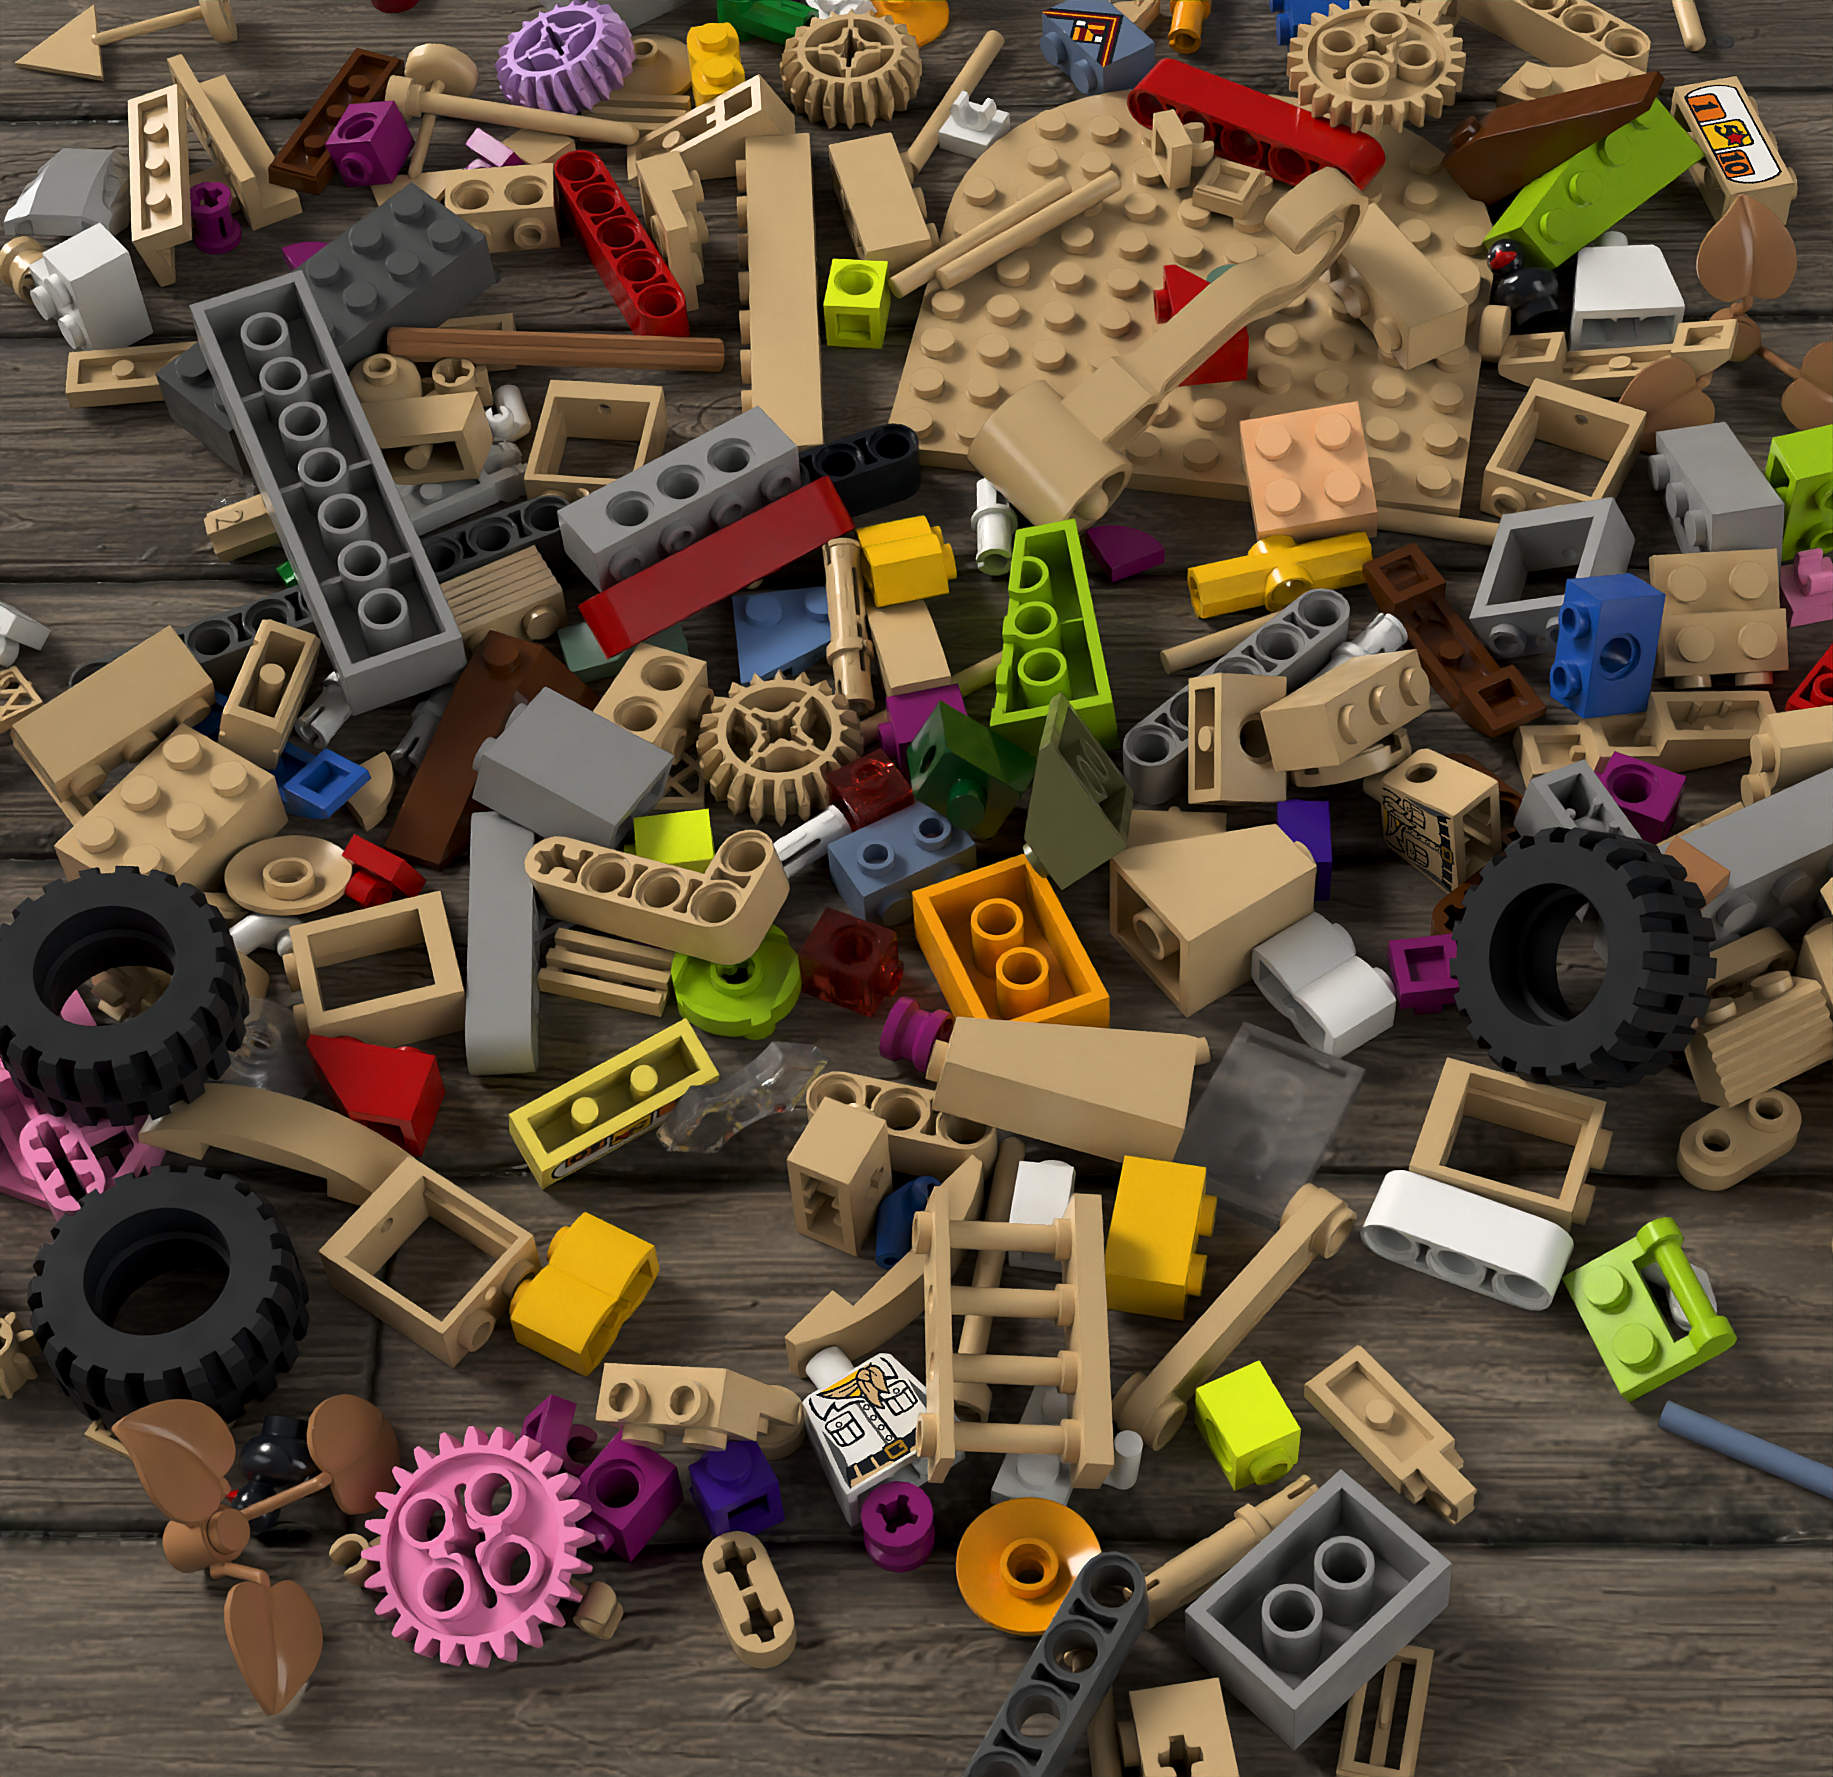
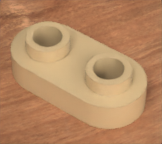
M1773 1088L1733 1107H1719L1688 1126L1683 1132L1676 1156L1677 1167L1681 1175L1690 1184L1704 1190L1720 1191L1734 1186L1785 1155L1793 1148L1802 1122L1800 1109L1790 1096ZM1758 1113L1768 1114L1775 1117L1776 1119H1765L1761 1117ZM1705 1144H1717L1724 1149V1151H1711L1705 1146Z

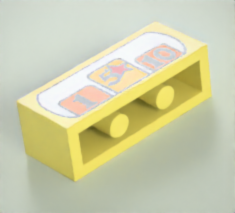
M687 1018L513 1111L509 1114V1133L541 1189H544L716 1094L720 1074Z

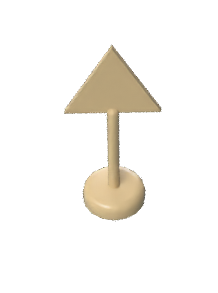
M199 0L200 6L99 33L96 7L93 4L17 60L15 64L19 68L104 81L100 46L203 18L212 37L218 43L227 44L237 40V28L229 0Z
M427 43L415 47L408 55L404 70L405 77L414 78L416 84L424 85L425 91L466 98L473 95L479 76L475 63L468 55L444 44ZM424 113L408 174L397 175L392 184L370 185L378 206L411 182L438 202L445 197V171L422 173L437 115Z

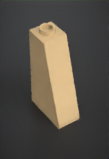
M956 1017L949 1043L940 1040L935 1041L925 1079L937 1082L931 1109L1123 1163L1125 1155L1172 1162L1185 1130L1199 1038L1186 1034Z

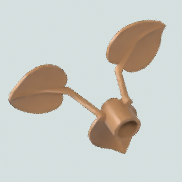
M1739 194L1727 212L1709 230L1702 241L1697 255L1696 269L1700 283L1714 298L1723 302H1733L1741 298L1742 301L1740 303H1733L1731 308L1717 311L1709 321L1737 319L1739 329L1729 361L1741 362L1756 354L1794 379L1782 395L1781 409L1796 428L1804 431L1833 424V341L1823 342L1809 350L1802 361L1800 370L1761 344L1759 326L1745 314L1752 307L1754 296L1762 299H1774L1788 290L1796 273L1797 254L1792 237L1776 214L1758 200L1746 194ZM1672 357L1663 358L1651 363L1634 377L1618 403L1647 412L1640 451L1656 454V432L1713 424L1715 407L1712 400L1702 390L1710 384L1714 370L1696 380L1692 367L1684 359Z
M341 1394L324 1400L314 1409L309 1418L307 1428V1445L310 1456L317 1467L323 1472L308 1481L239 1511L228 1505L220 1504L231 1491L230 1483L223 1476L232 1467L236 1455L234 1439L220 1415L211 1407L194 1400L173 1399L150 1404L123 1417L111 1429L128 1451L141 1484L149 1498L166 1517L171 1519L163 1534V1549L169 1563L182 1573H193L210 1568V1575L213 1579L229 1576L247 1580V1582L233 1586L228 1592L224 1606L226 1634L240 1672L260 1707L267 1716L280 1713L316 1668L322 1651L323 1631L320 1617L313 1601L299 1584L294 1581L284 1580L271 1585L266 1571L232 1563L233 1560L240 1556L248 1544L250 1538L248 1521L317 1492L329 1484L338 1507L346 1514L362 1515L378 1509L382 1505L375 1498L376 1493L387 1492L392 1494L397 1484L392 1473L395 1466L400 1468V1450L395 1432L390 1422L384 1418V1413L361 1397Z

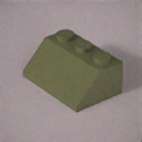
M1061 691L1051 698L1040 743L1024 833L1026 844L1023 845V851L1038 875L1042 878L1051 875L1059 888L1063 890L1127 848L1134 790Z

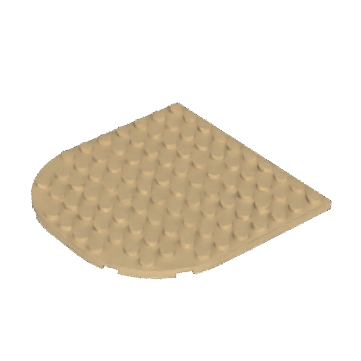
M1133 89L1112 91L1069 102L1051 110H1045L1015 127L989 147L963 177L954 193L939 240L940 248L1060 176L1068 180L1073 192L1106 172L1113 171L1121 181V190L948 290L943 289L939 285L936 277L927 283L888 424H903L910 427L917 434L920 465L977 471L967 460L969 447L982 426L1008 398L1022 387L1036 380H1045L1061 397L1065 398L1109 357L1122 356L1138 349L1165 325L1156 323L1153 301L1154 290L1163 289L1164 265L1175 264L1206 280L1209 273L1220 266L1239 264L1247 259L1259 257L1270 252L1281 241L1264 226L1263 222L1271 208L1294 186L1265 175V186L1244 220L1193 206V190L1210 164L1201 167L1191 166L1190 186L1169 190L1151 157L1152 130L1140 125L1128 110L1127 98ZM1274 94L1268 95L1312 112V104L1299 106L1298 98L1282 97ZM1331 114L1323 115V117L1330 119ZM1344 120L1341 123L1351 127V122ZM1363 124L1359 130L1374 137L1379 142L1386 158L1384 167L1363 191L1368 197V205L1375 203L1429 262L1441 256L1455 255L1471 260L1480 270L1481 278L1478 297L1473 303L1468 305L1464 346L1406 371L1391 353H1385L1379 347L1374 334L1359 318H1354L1350 315L1344 301L1331 286L1323 284L1318 279L1307 291L1288 306L1246 325L1249 336L1247 380L1181 387L1178 385L1163 399L1150 426L1120 452L1133 466L1131 478L1125 488L1250 502L1241 448L1239 421L1358 401L1376 505L1459 517L1482 354L1479 352L1480 323L1485 307L1490 304L1493 273L1486 261L1488 249L1482 244V241L1493 226L1484 202L1471 199L1440 164L1445 155L1442 151L1403 127L1402 133L1399 134L1390 124L1382 126L1380 135H1374L1371 125Z

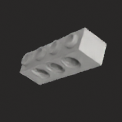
M756 406L558 510L557 514L564 551L601 593L802 488L798 448L759 406Z

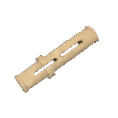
M837 538L828 541V545L824 544L822 546L831 643L826 647L828 664L833 667L835 694L844 693L846 700L849 702V710L856 711V715L860 716L869 713L868 709L873 710L875 707L870 674V664L875 659L874 644L868 640L866 629V609L861 573V545L854 539Z
M1302 1475L1295 1482L1285 1487L1284 1490L1253 1507L1250 1504H1246L1234 1512L1236 1519L1225 1525L1224 1528L1171 1559L1150 1575L1145 1576L1150 1613L1144 1628L1147 1630L1151 1629L1155 1624L1168 1617L1169 1614L1205 1593L1319 1489L1316 1484L1312 1485L1311 1478L1307 1475ZM1127 1587L1123 1589L1126 1602L1133 1595V1592Z

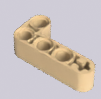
M744 830L728 837L718 849L704 874L560 836L546 838L535 844L527 853L524 861L525 871L549 915L559 920L724 965L741 963L754 954L784 904L790 890L788 877L772 840L767 834L759 830Z

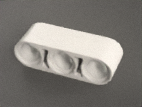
M1394 1170L1387 1173L1360 1232L1361 1240L1367 1248L1387 1260L1527 1310H1543L1550 1306L1574 1248L1573 1239L1568 1232L1551 1221L1405 1170Z

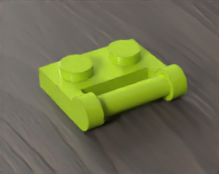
M1671 1217L1658 1218L1649 1222L1638 1231L1633 1239L1562 1277L1620 1394L1628 1403L1725 1352L1737 1340V1336L1725 1316H1718L1681 1248L1684 1237L1675 1220ZM1656 1261L1692 1328L1688 1336L1676 1341L1640 1272L1641 1269Z

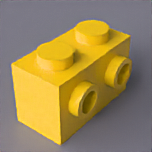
M1124 1156L1104 1255L1107 1309L1184 1321L1188 1295L1201 1297L1207 1255L1197 1254L1196 1251L1199 1236L1212 1237L1217 1209V1196L1206 1195L1207 1167Z

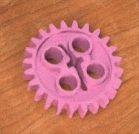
M468 1426L463 1446L458 1438L444 1432L440 1434L439 1438L440 1455L436 1456L431 1451L418 1446L414 1449L418 1470L411 1473L396 1466L393 1468L392 1473L401 1486L396 1495L387 1492L376 1493L375 1498L382 1506L388 1509L385 1519H372L365 1522L364 1527L381 1535L380 1545L361 1551V1558L378 1563L381 1568L380 1571L370 1576L364 1582L365 1588L376 1592L388 1593L374 1611L378 1616L390 1620L399 1617L391 1634L395 1638L407 1642L416 1638L414 1652L433 1658L440 1651V1661L455 1667H459L465 1656H467L470 1665L488 1668L493 1649L498 1658L512 1663L517 1661L518 1638L525 1644L539 1649L543 1646L542 1635L538 1627L540 1623L545 1621L563 1628L566 1622L556 1607L561 1598L569 1601H581L583 1596L575 1587L569 1584L572 1574L592 1572L593 1566L577 1558L576 1553L577 1548L595 1542L596 1535L576 1528L575 1522L584 1518L592 1511L591 1505L579 1499L568 1500L581 1482L577 1477L567 1472L557 1475L563 1459L548 1450L539 1455L541 1443L523 1435L515 1444L514 1433L501 1427H496L489 1440L485 1431L475 1426ZM510 1483L512 1487L510 1504L505 1511L494 1516L492 1512L493 1497L500 1487ZM463 1486H466L464 1493L465 1506L462 1505L459 1491ZM444 1509L446 1517L444 1529L438 1537L429 1541L427 1537L428 1522L435 1512ZM479 1533L485 1535L486 1541L481 1542ZM475 1550L477 1560L471 1558V1551ZM528 1551L531 1560L529 1573L523 1581L513 1585L510 1578L512 1563L517 1556ZM461 1577L464 1584L462 1599L457 1606L448 1611L444 1599L446 1589L453 1580ZM491 1587L495 1589L497 1604L493 1608H489L492 1599Z

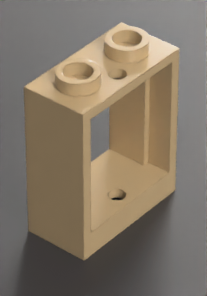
M1535 378L1484 470L1479 511L1501 518L1504 514L1613 497L1615 500L1640 454L1647 412ZM1578 415L1585 416L1587 420L1581 419ZM1535 438L1609 461L1592 497L1517 473Z
M550 380L523 479L527 500L545 495H555L566 499L571 504L617 480L558 475L567 437L638 441L640 446L634 470L661 457L669 428L663 386ZM600 405H607L610 408H603Z
M441 891L289 927L294 953L285 954L282 957L291 992L302 990L304 1003L293 1006L294 1018L301 1043H306L309 1035L313 1034L331 1038L350 1036L366 1044L394 1048L465 1030L466 993ZM426 942L435 980L434 985L325 1011L317 968Z
M1447 1057L1409 1165V1172L1417 1173L1546 1219L1559 1225L1569 1234L1572 1223L1582 1226L1586 1225L1596 1186L1585 1184L1590 1168L1603 1170L1608 1155L1613 1131L1601 1128L1606 1101L1549 1085L1535 1084L1522 1080L1520 1077ZM1463 1115L1575 1146L1560 1198L1555 1199L1446 1167Z
M410 1155L318 1251L331 1287L453 1369L469 1351L474 1352L486 1343L494 1329L495 1322L510 1307L512 1297L520 1284L526 1279L533 1280L542 1270L535 1240L531 1233ZM429 1216L497 1260L442 1322L373 1276Z

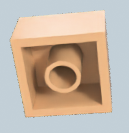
M1358 401L1239 421L1241 448L1257 542L1272 535L1282 534L1291 536L1297 544L1356 531H1365L1368 538L1377 537L1378 511Z

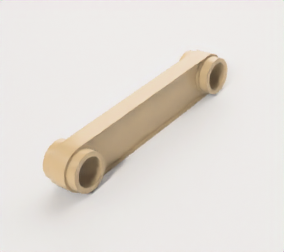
M1312 1183L1302 1186L1285 1208L1278 1232L1148 1376L1143 1372L1133 1374L1119 1389L1112 1401V1421L1117 1424L1118 1430L1121 1432L1125 1430L1134 1431L1142 1438L1143 1446L1147 1445L1154 1451L1162 1449L1182 1425L1188 1410L1186 1403L1196 1393V1388L1202 1386L1318 1255L1328 1259L1346 1242L1357 1219L1356 1212L1348 1208L1347 1202L1323 1187L1318 1188Z

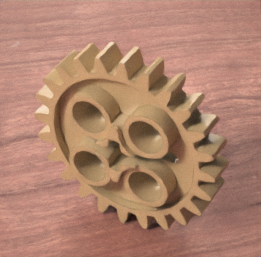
M1350 0L1349 9L1346 10L1331 3L1329 4L1328 17L1313 12L1311 14V25L1299 24L1297 37L1290 39L1286 76L1290 77L1289 90L1290 92H1298L1299 106L1312 104L1311 116L1313 118L1327 113L1331 114L1330 126L1333 128L1344 120L1351 122V133H1357L1362 125L1366 124L1371 125L1374 135H1380L1382 126L1390 124L1399 134L1403 131V122L1408 120L1421 128L1424 126L1425 114L1440 118L1442 115V105L1453 106L1455 104L1456 92L1462 91L1466 53L1462 52L1463 40L1462 38L1453 37L1454 26L1452 24L1438 26L1439 13L1434 12L1424 17L1420 16L1421 4L1419 3L1412 5L1407 10L1400 8V0H1392L1389 6H1381L1380 0H1370L1369 6H1361L1358 0Z

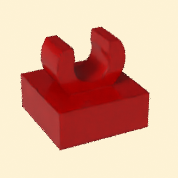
M355 834L341 855L358 870L348 882L344 895L356 901V905L362 909L390 903L393 891L406 898L418 896L427 881L404 859Z

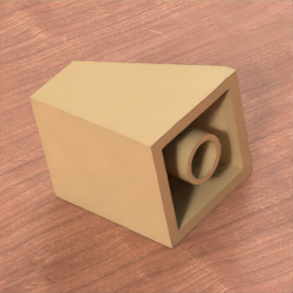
M1277 824L1126 848L1110 859V933L1183 1015L1188 1018L1252 979L1250 972L1253 948L1314 912L1316 862L1304 844L1299 841L1293 842Z

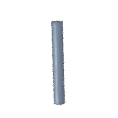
M1667 1401L1657 1427L1833 1500V1468L1674 1402Z

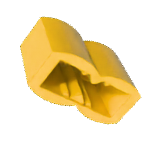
M707 23L702 26L691 27L687 35V51L693 96L697 108L745 82V72L741 64L738 34L730 23Z
M924 515L853 530L855 540L861 545L862 579L866 588L870 590L876 608L949 594L947 580L957 578L953 551L950 543L944 544L940 526L930 527Z
M584 1212L571 1227L563 1226L555 1234L547 1252L549 1264L533 1280L526 1279L520 1284L512 1297L509 1314L518 1343L587 1377L604 1358L614 1343L623 1323L644 1300L660 1268L655 1245Z

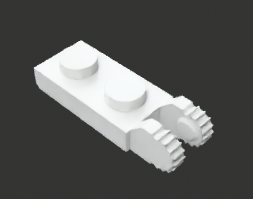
M505 440L497 445H491L479 479L419 485L396 484L418 536L499 502V500L511 502L518 499L521 495L525 496L526 490L523 479L527 463L522 464L520 462L522 461V454L516 444H513L511 441L506 442Z

